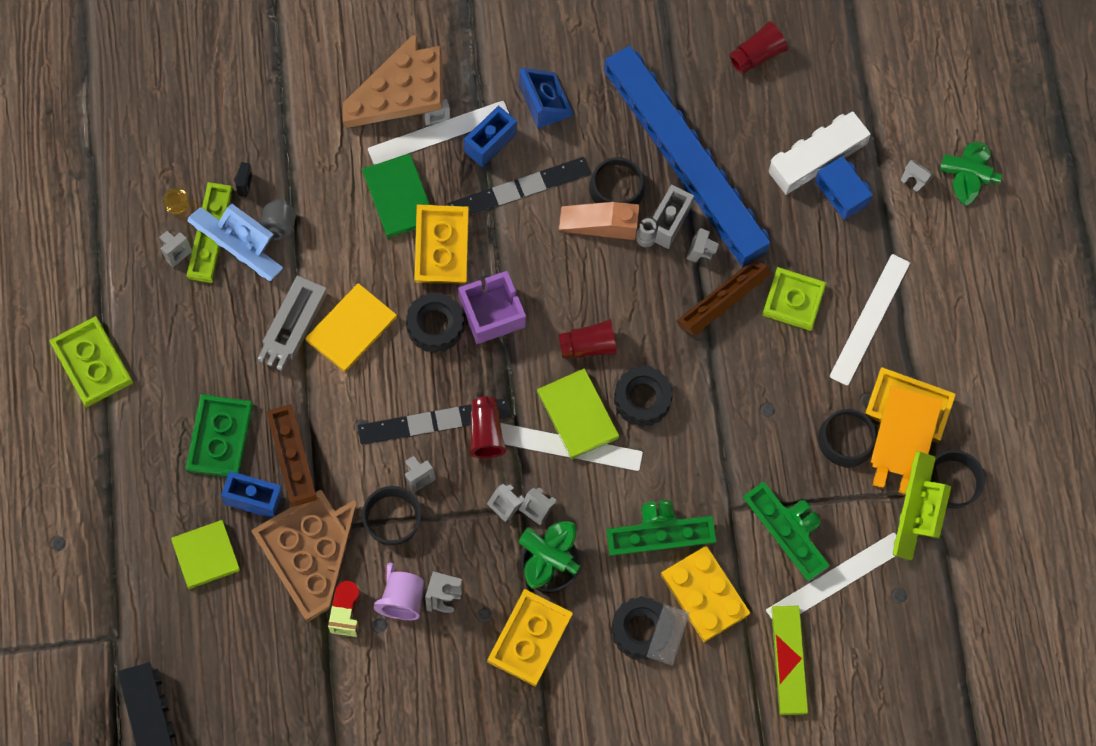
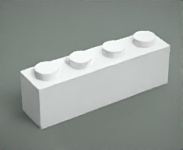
M853 111L846 116L841 114L833 120L830 126L818 128L809 139L805 141L801 139L788 152H780L771 159L768 172L785 195L815 178L820 169L842 156L847 158L866 146L871 133Z

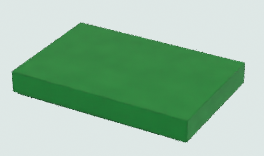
M409 153L362 168L363 176L386 237L390 238L415 230L417 205L430 204L411 154Z
M206 394L200 395L185 468L187 472L228 477L229 471L240 474L254 405L253 401Z

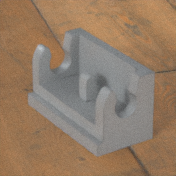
M433 571L425 596L426 610L431 612L432 609L445 613L454 612V608L445 606L443 601L461 599L462 579Z

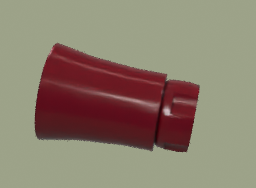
M768 21L757 33L731 52L729 57L734 68L743 74L768 59L787 51L788 45L778 27Z
M611 319L558 334L562 358L574 357V355L575 358L594 355H617Z
M488 396L477 397L475 400H472L469 454L472 457L481 459L502 456L506 453V447L502 436L497 399Z

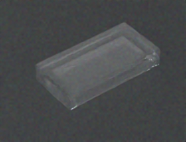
M666 604L663 605L646 657L673 666L690 614L689 612Z

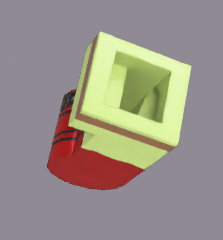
M344 581L336 587L328 625L330 633L357 637L359 625L357 620H353L355 607L360 602V592L354 582Z

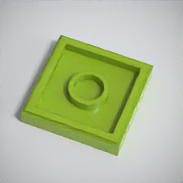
M777 267L762 316L812 331L827 282Z
M223 520L171 538L188 589L240 571Z

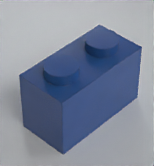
M498 105L464 138V153L483 168L517 134V120Z
M843 156L820 169L817 173L815 183L843 220L869 205L873 196L870 186L865 181L862 182L857 175L854 165L851 162H847Z
M229 471L221 498L226 506L273 518L278 513L284 494L281 485Z

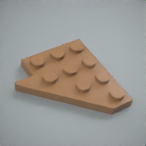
M412 35L343 102V124L345 127H355L442 110L443 63L440 46L418 50V39L416 35Z
M322 490L316 492V501L290 507L251 530L306 622L331 608L357 508V503L353 500L334 511Z

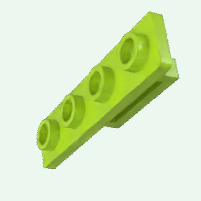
M919 451L915 453L909 483L906 488L903 510L900 515L897 536L894 541L893 556L912 560L918 535L940 539L951 486L930 482L935 463V457Z

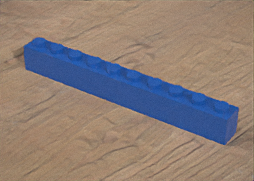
M628 46L606 58L604 72L690 194L694 195V200L741 267L766 254L770 245L768 233L765 229H760L755 222L754 213L749 208H745L741 202L742 199L739 192L735 188L732 189L724 171L721 168L718 169L713 163L714 160L710 151L703 149L699 143L700 140L697 133L693 129L690 130L686 125L683 113L680 110H676L672 105L668 92L666 90L662 91L659 87L657 77L652 71L647 70L641 54L635 52L631 46Z

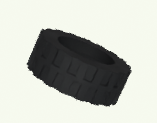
M430 292L427 295L419 296L417 300L412 302V306L407 311L406 324L409 338L411 341H414V345L422 348L423 351L437 353L438 351H447L448 348L454 347L457 341L459 342L461 333L463 334L464 317L462 308L459 307L457 301H454L449 295L446 296L440 292ZM440 311L445 314L448 319V326L442 333L431 334L423 328L422 320L428 312Z
M642 365L637 368H630L628 372H624L621 375L620 380L618 379L614 393V405L616 404V410L621 414V418L627 420L629 424L639 425V427H644L645 425L652 426L654 423L662 421V418L668 414L673 398L672 385L669 383L668 377L662 374V371L653 369L651 366L643 367ZM640 384L651 386L656 393L655 403L648 408H639L634 405L630 394L635 386Z
M639 596V598H631L628 602L622 603L615 612L611 627L612 639L617 644V648L623 651L626 656L634 657L637 660L640 658L646 660L652 656L659 655V652L666 648L672 633V620L669 617V612L663 607V604L654 601L650 597L644 598V596ZM638 615L649 617L655 625L654 635L646 641L635 640L628 630V625L632 618Z

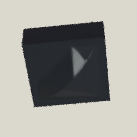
M241 162L240 168L234 177L238 196L247 197L253 177L250 163Z

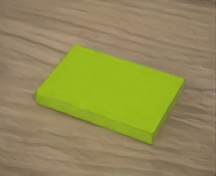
M96 316L49 340L86 408L133 383Z
M585 368L537 389V393L571 460L619 439V434Z

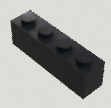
M147 662L117 671L136 746H174L172 738L176 737L173 722H167L165 712L169 711V705L166 695H160L158 685L163 683L159 669H154L151 663Z

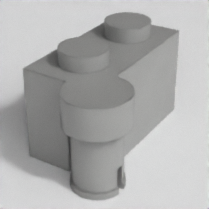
M671 184L653 219L646 218L641 221L642 224H640L636 233L637 243L642 247H650L657 243L669 249L692 208L694 195Z

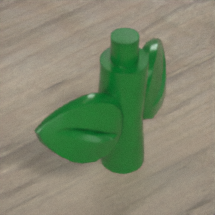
M982 142L968 144L963 150V157L945 154L940 167V171L956 174L952 182L953 190L958 200L965 206L977 197L981 189V183L989 185V182L1000 184L1002 174L993 172L994 168L986 166L990 161L991 152L988 146Z
M562 521L551 525L545 534V540L529 527L522 534L518 543L533 554L526 562L524 568L526 581L532 589L545 585L553 577L554 568L563 573L567 570L573 575H576L581 566L572 561L574 557L566 553L572 548L576 540V525L573 522Z

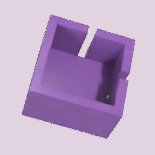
M508 271L485 278L486 293L482 294L481 280L458 288L459 301L476 344L525 328L526 315L518 296H516V290Z

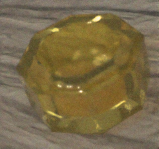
M180 188L169 189L163 195L164 208L172 215L182 214L189 207L187 193Z

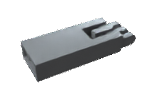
M298 275L296 276L263 340L264 347L259 354V362L263 363L267 355H271L267 365L273 367L278 358L280 361L277 369L283 371L289 359L294 360L327 296L326 287ZM282 329L292 332L290 337L283 334L281 342H276Z

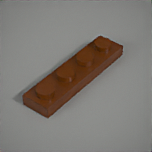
M752 260L679 318L677 323L680 329L694 336L702 332L708 324L722 316L733 304L741 301L753 288L761 285L771 275L768 266Z
M289 404L266 411L291 507L316 501L317 496L293 405Z

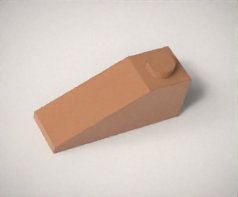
M606 202L562 206L559 232L635 240L639 205Z

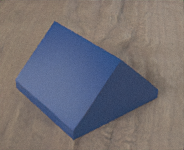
M529 68L519 70V88L537 129L574 115L555 72Z

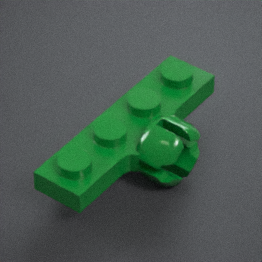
M764 481L743 496L744 501L808 583L830 567L829 563L809 539L810 533L817 529L821 522L815 511L809 514L812 509L808 502L800 500L794 506L786 508Z
M660 500L658 502L659 516H657L655 501L647 502L641 507V524L606 529L609 556L716 543L713 516L677 519L674 515L673 503L669 500Z

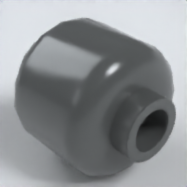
M273 200L263 208L260 224L274 234L271 239L279 240L291 235L293 232L296 212L287 201Z

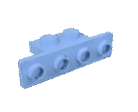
M231 204L227 207L220 221L201 207L189 216L187 221L198 231L213 239L217 245L228 250L239 261L254 269L261 277L272 281L282 271L283 267L263 253L274 234L235 205Z

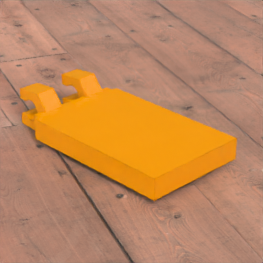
M890 386L870 461L873 464L872 467L877 468L873 486L883 488L889 471L902 475L898 493L906 494L916 451L929 453L942 399Z

